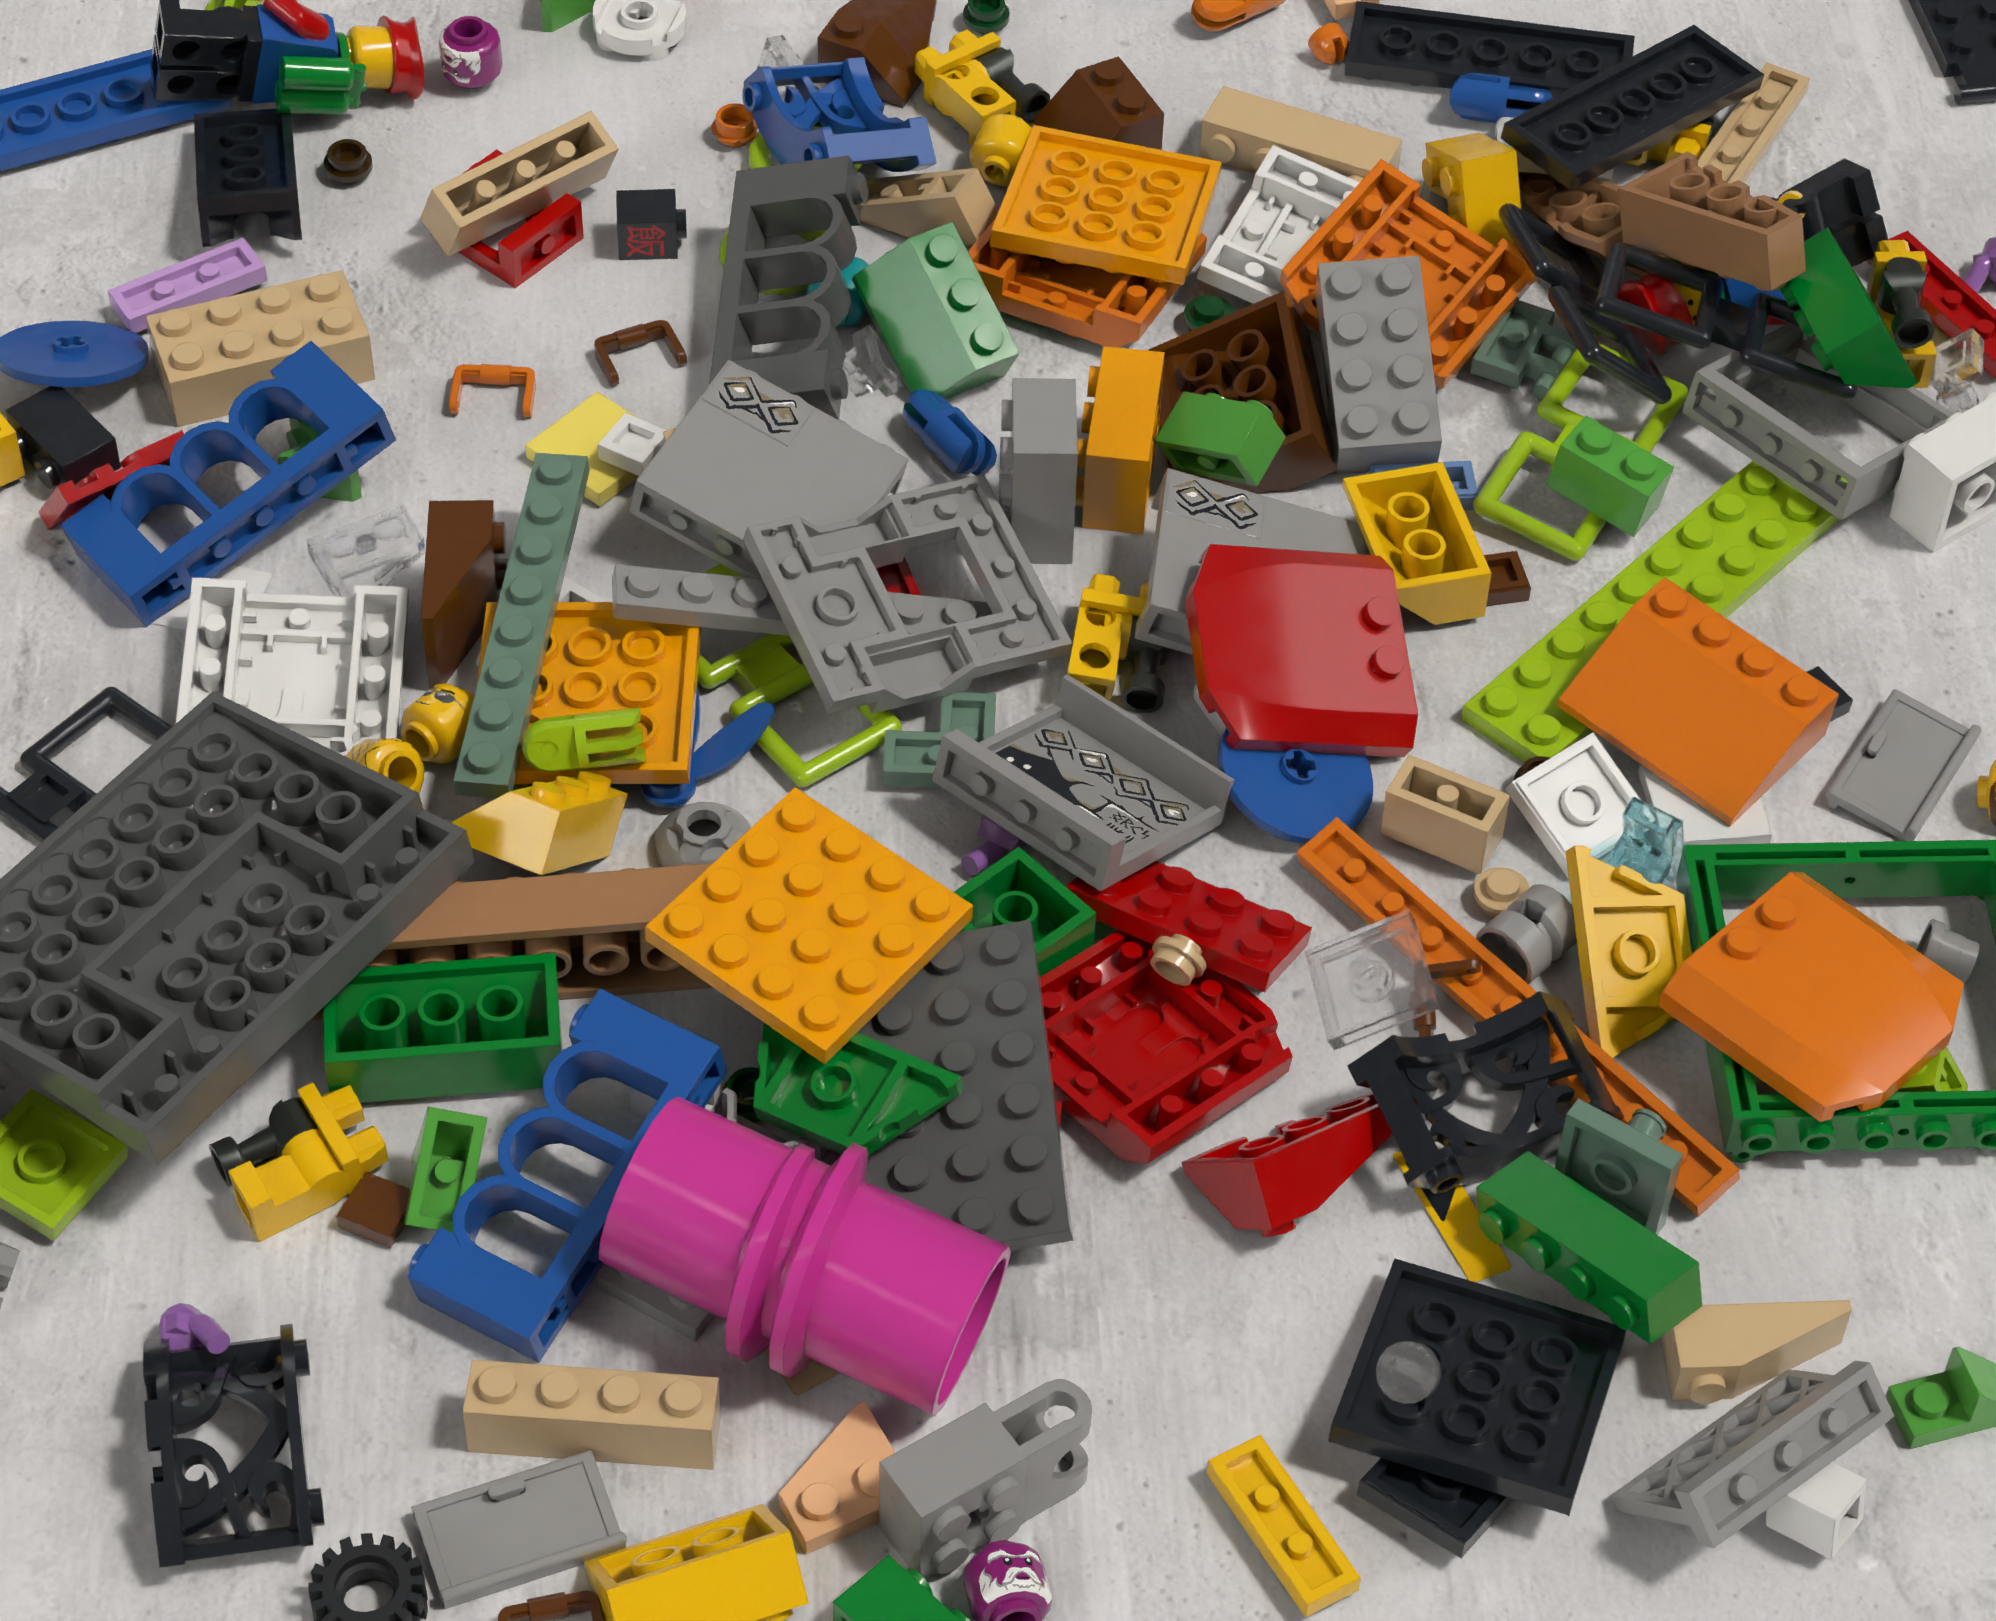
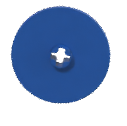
M43 322L17 328L0 337V371L14 379L37 385L84 387L112 383L138 373L146 366L149 359L148 345L140 335L119 326L100 322Z
M1226 728L1222 734L1218 746L1217 762L1220 771L1235 779L1229 797L1250 821L1264 831L1290 842L1306 844L1336 817L1351 830H1354L1366 816L1373 798V777L1366 755L1311 753L1298 748L1290 749L1289 751L1232 749L1225 739L1230 734L1228 729Z

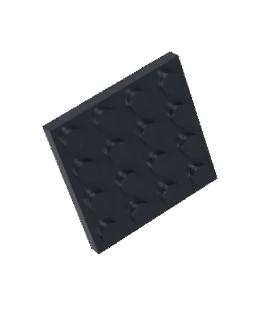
M1394 1258L1333 1418L1328 1442L1569 1516L1627 1330L1619 1328L1614 1323Z

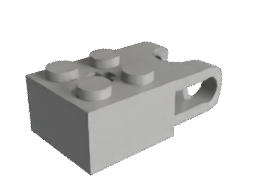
M1065 1379L1046 1382L994 1412L985 1402L880 1461L879 1528L907 1566L918 1571L925 1580L936 1573H950L961 1566L969 1554L990 1542L1008 1540L1027 1520L1076 1493L1085 1484L1088 1474V1456L1084 1448L1079 1444L1088 1436L1091 1427L1092 1405L1088 1395L1079 1386ZM1055 1405L1066 1406L1074 1411L1075 1416L1060 1422L1052 1428L1046 1426L1043 1419L1045 1412ZM1060 1459H1064L1071 1465L1068 1471L1053 1472Z

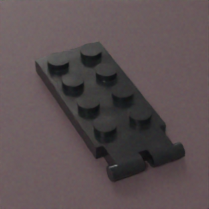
M1908 0L1944 78L1953 77L1957 84L1954 88L1956 104L1996 101V0Z

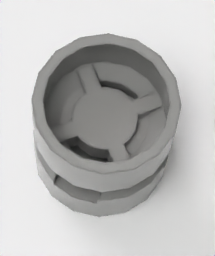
M1544 884L1533 885L1510 904L1507 911H1502L1477 933L1476 939L1529 985L1551 965V961L1559 959L1577 943L1572 904L1564 895L1552 887Z

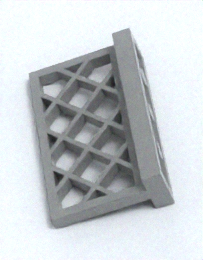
M1855 1360L1835 1375L1787 1369L1610 1496L1618 1512L1688 1525L1691 1527L1699 1545L1715 1548L1895 1416L1870 1362Z

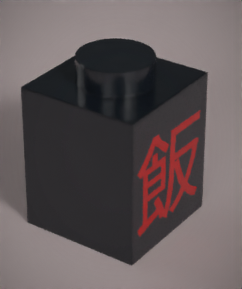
M675 189L616 191L619 260L678 259L677 239L687 238L686 209H676Z

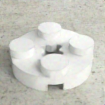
M596 0L593 5V28L596 33L598 47L605 51L643 56L645 59L652 61L661 60L669 54V48L676 45L686 32L687 17L684 2L681 4L677 0ZM640 16L647 17L646 19L638 20Z

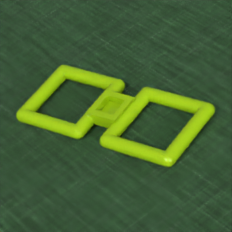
M1599 343L1601 347L1630 363L1625 355ZM1578 348L1537 407V413L1541 419L1563 429L1559 437L1552 443L1532 432H1521L1473 501V508L1479 515L1572 561H1579L1584 558L1607 521L1589 511L1574 535L1570 537L1500 502L1499 499L1529 455L1553 466L1560 444L1584 418L1563 407V404L1590 365L1583 359ZM1664 374L1662 376L1672 391L1670 401L1666 404H1658L1635 441L1626 438L1652 453L1688 396V389L1684 384Z
M721 563L703 572L744 577ZM766 634L713 664H710L701 654L699 656L698 683L701 686L709 689L733 678L747 692L746 695L735 700L730 705L729 713L733 719L758 703L767 702L773 705L808 686L813 681L804 663L799 665L785 650V648L794 644L791 636ZM868 705L858 706V710L873 725L806 763L770 725L767 726L756 743L797 786L808 787L885 743V730L901 731L902 724L890 710L872 714Z

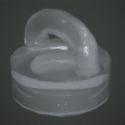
M1416 1341L1397 1342L1386 1348L1379 1357L1376 1367L1377 1382L1383 1393L1392 1400L1404 1404L1420 1402L1429 1397L1438 1387L1441 1376L1440 1363L1434 1352L1425 1344Z

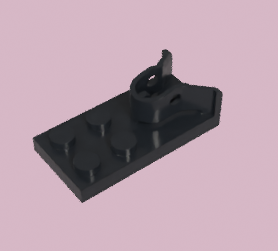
M275 108L194 114L196 187L202 247H211L223 241L233 239L235 218L242 213L255 212L264 213L268 217L271 236H279L290 240H302L291 113H277Z

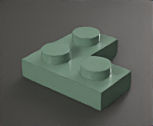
M957 692L942 696L940 732L885 730L883 786L942 788L932 781L942 735L958 729L978 743L995 734L996 694Z

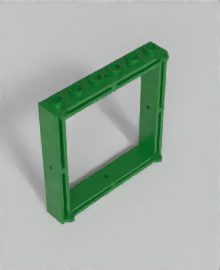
M1996 840L1683 845L1676 876L1677 891L1684 894L1692 954L1726 926L1721 900H1757L1789 872L1805 873L1840 898L1977 896L1980 900L1985 901L1996 945ZM1705 1040L1725 1153H1730L1731 1159L1735 1162L1744 1163L1751 1161L1756 1155L1781 1151H1805L1818 1154L1831 1150H1863L1874 1153L1886 1149H1922L1924 1151H1938L1944 1148L1996 1149V1090L1895 1092L1878 1108L1861 1112L1857 1106L1836 1110L1832 1119L1819 1122L1782 1094L1757 1095L1754 1074Z

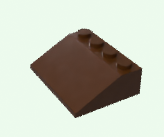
M1285 291L1148 349L1149 351L1165 352L1160 409L1161 427L1165 424L1183 391L1201 395L1215 393L1229 400L1240 402L1255 400L1264 404L1272 411L1273 419L1286 436L1258 486L1195 474L1190 475L1254 493L1291 490L1337 471L1309 329ZM1167 458L1168 468L1175 470Z

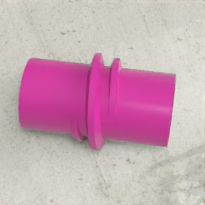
M677 1096L667 1102L652 1121L620 1181L602 1232L599 1260L607 1266L725 1319V1350L743 1362H750L769 1347V1368L792 1379L813 1360L930 1415L936 1416L955 1389L985 1328L1007 1271L1011 1250L1005 1244L866 1182L868 1152L867 1148L853 1142L830 1166L815 1159V1149L801 1143L793 1149Z

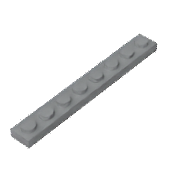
M615 564L612 575L613 618L790 636L763 579ZM888 592L908 634L993 614L987 602Z

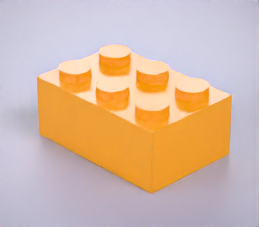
M1103 346L1100 367L1090 366L1087 397H1095L1094 403H1084L1081 433H1089L1088 439H1078L1077 470H1085V476L1077 475L1075 506L1083 507L1082 528L1144 534L1157 445L1155 439L1158 435L1160 424L1165 352Z

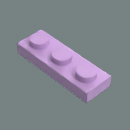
M242 237L108 290L111 307L127 329L137 333L148 328L147 315L228 297L268 280L265 265Z

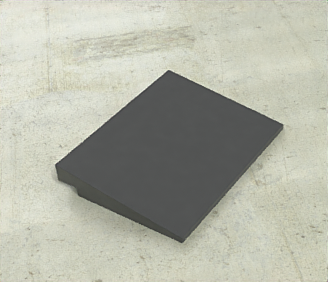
M212 691L0 879V1060L158 1166L475 862L467 831L423 809L418 792Z

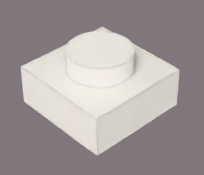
M625 413L599 442V459L640 476L664 445L663 432L667 430Z

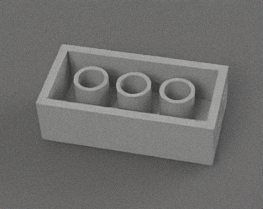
M1420 256L1318 263L1315 295L1332 446L1337 467L1336 474L1369 472L1370 465L1438 462L1442 436Z

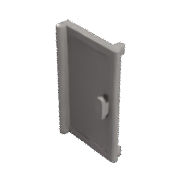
M1892 690L1826 792L1825 797L1828 799L1827 807L1831 810H1836L1840 806L1902 841H1914L1982 731L1981 727L1972 725L1969 729L1901 691Z
M592 1450L411 1506L414 1522L419 1531L437 1585L438 1596L442 1601L444 1609L584 1565L583 1561L626 1548L627 1536L620 1531ZM489 1499H497V1502H491Z

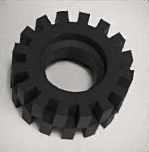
M372 1533L361 1534L362 1545L354 1547L350 1536L339 1541L341 1553L337 1555L329 1547L322 1554L324 1566L315 1563L311 1571L313 1583H309L308 1593L314 1621H420V1619L426 1620L428 1596L422 1564L418 1556L412 1558L411 1548L404 1542L395 1549L394 1537L383 1534L380 1545H375ZM363 1582H384L393 1590L391 1600L383 1607L373 1611H354L349 1609L344 1603L346 1593L352 1587Z

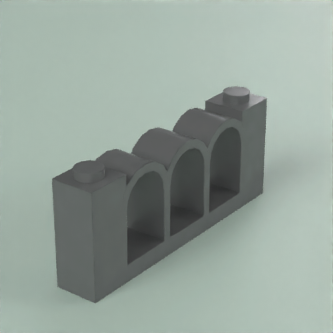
M849 155L736 171L709 385L726 362L730 360L745 369L756 372L761 378L786 392L801 397L806 403L835 419H839L841 399H846L848 396V382L845 371L842 369L846 358L845 348L836 326L846 317L851 305L850 290L841 271L846 269L854 259L857 243L851 226L860 225L862 204H867L868 186L865 176L857 174ZM826 230L817 239L804 244L764 249L765 239L769 237ZM822 282L816 290L806 296L758 303L759 291ZM815 338L809 346L801 351L751 359L753 345Z

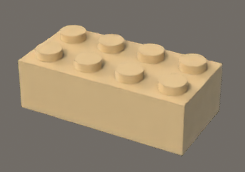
M343 270L146 316L153 360L177 427L229 415L228 413L234 400L246 388L259 381L274 379L270 370L310 341L317 345L356 384L375 380L370 335Z

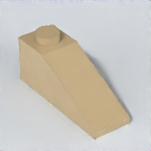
M978 168L866 179L868 202L867 204H862L860 222L908 238L953 222L966 249H969L996 219L999 210Z
M1850 1300L1702 1305V1307L1661 1337L1672 1401L1693 1400L1696 1403L1709 1404L1721 1399H1733L1782 1374L1787 1369H1792L1841 1344L1852 1311Z

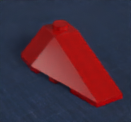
M1371 1092L1328 1107L1325 1110L1327 1116H1314L1298 1121L1290 1120L1275 1125L1277 1135L1266 1136L1249 1142L1246 1137H1241L1214 1147L1181 1163L1185 1175L1235 1229L1261 1230L1263 1237H1272L1292 1231L1296 1228L1295 1219L1317 1210L1392 1135V1132Z

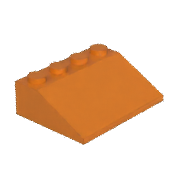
M1664 577L1630 608L1560 696L1557 706L1724 823L1731 826L1825 736L1839 694Z

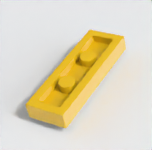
M1261 1434L1208 1460L1206 1474L1305 1618L1359 1591L1361 1577Z

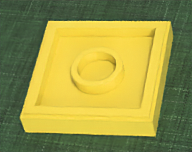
M597 391L525 445L526 458L534 462L536 453L588 456L590 472L584 497L600 507L639 477L600 460L598 455L599 442L625 413L632 414Z

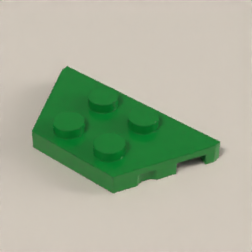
M763 1023L762 1042L758 1044L757 1064L760 1071L759 1078L755 1082L753 1108L757 1119L838 1154H842L854 1142L867 1148L869 1156L959 1096L964 1089V1085L960 1075L860 1033H856L826 1064H823L779 1032Z

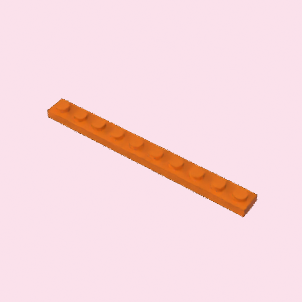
M1338 817L1333 819L1296 852L1298 861L1304 868L1418 969L1430 964L1469 959L1479 960L1481 962V971L1479 973L1431 979L1478 1022L1493 1017L1537 993ZM1575 1026L1615 1105L1619 1106L1624 1115V1118L1620 1121L1628 1124L1635 1110L1648 1109L1659 1115L1667 1126L1666 1134L1659 1142L1683 1154L1673 1195L1699 1217L1740 1179L1739 1168ZM1554 1032L1550 1035V1064L1568 1059ZM1577 1075L1564 1077L1548 1083L1550 1086L1564 1085L1572 1088L1575 1093L1571 1101H1568L1572 1106L1578 1098L1586 1103L1591 1102Z

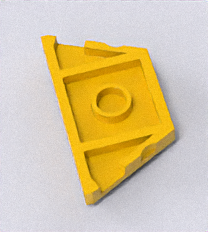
M1575 845L1566 850L1565 853L1589 1038L1613 1058L1626 1048L1676 1019L1660 1008L1659 1002L1663 989L1681 964L1692 955L1684 894L1661 883H1650L1641 873L1622 864L1615 868L1590 856L1591 849L1583 845Z

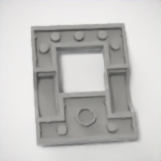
M984 474L889 495L855 519L817 527L800 516H794L749 526L743 538L828 714L863 705H868L871 713L874 714L967 691L973 678L1066 656L1073 644ZM954 539L993 614L908 634L876 568L902 562L907 549Z

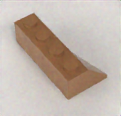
M1688 151L1618 188L1623 243L1644 249V251L1656 255H1663L1678 260L1690 267L1696 266L1715 272L1722 278L1736 279L1755 285L1757 289L1762 291L1780 289L1786 282L1806 271L1802 215L1766 195L1752 197L1750 195V186L1739 180L1727 183L1722 180V171L1711 164L1702 169L1698 166L1697 156Z

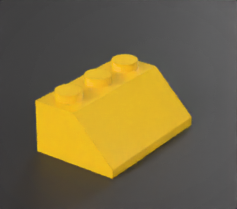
M1443 462L1343 478V489L1371 555L1381 556L1394 570L1400 605L1434 625L1485 616L1492 573Z
M580 771L578 776H558L556 781L548 783L533 782L531 787L510 791L451 823L467 831L471 848L536 874L545 875L608 857L628 794L611 788V780L603 775L589 771Z
M763 1504L583 1561L593 1592L599 1598L604 1621H784L793 1615V1608L809 1603L791 1532Z

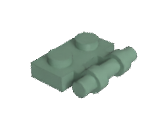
M1518 300L1481 343L1473 357L1471 373L1518 389L1524 376L1534 379L1536 383L1532 393L1538 400H1542L1577 347L1567 330L1553 326L1555 312ZM1541 348L1550 351L1552 355L1550 358H1547L1537 353Z

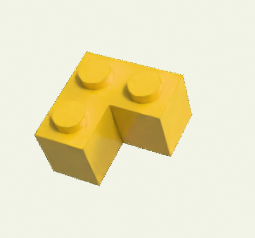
M1480 132L1425 143L1427 158H1424L1422 161L1423 178L1430 191L1447 199L1448 216L1495 247L1502 238L1515 245L1499 218V209L1506 203H1511L1521 209L1516 150Z

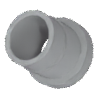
M1931 919L1921 936L1917 951L1962 982H1966L1976 963L1980 944L1964 938L1963 935L1946 930L1945 923Z

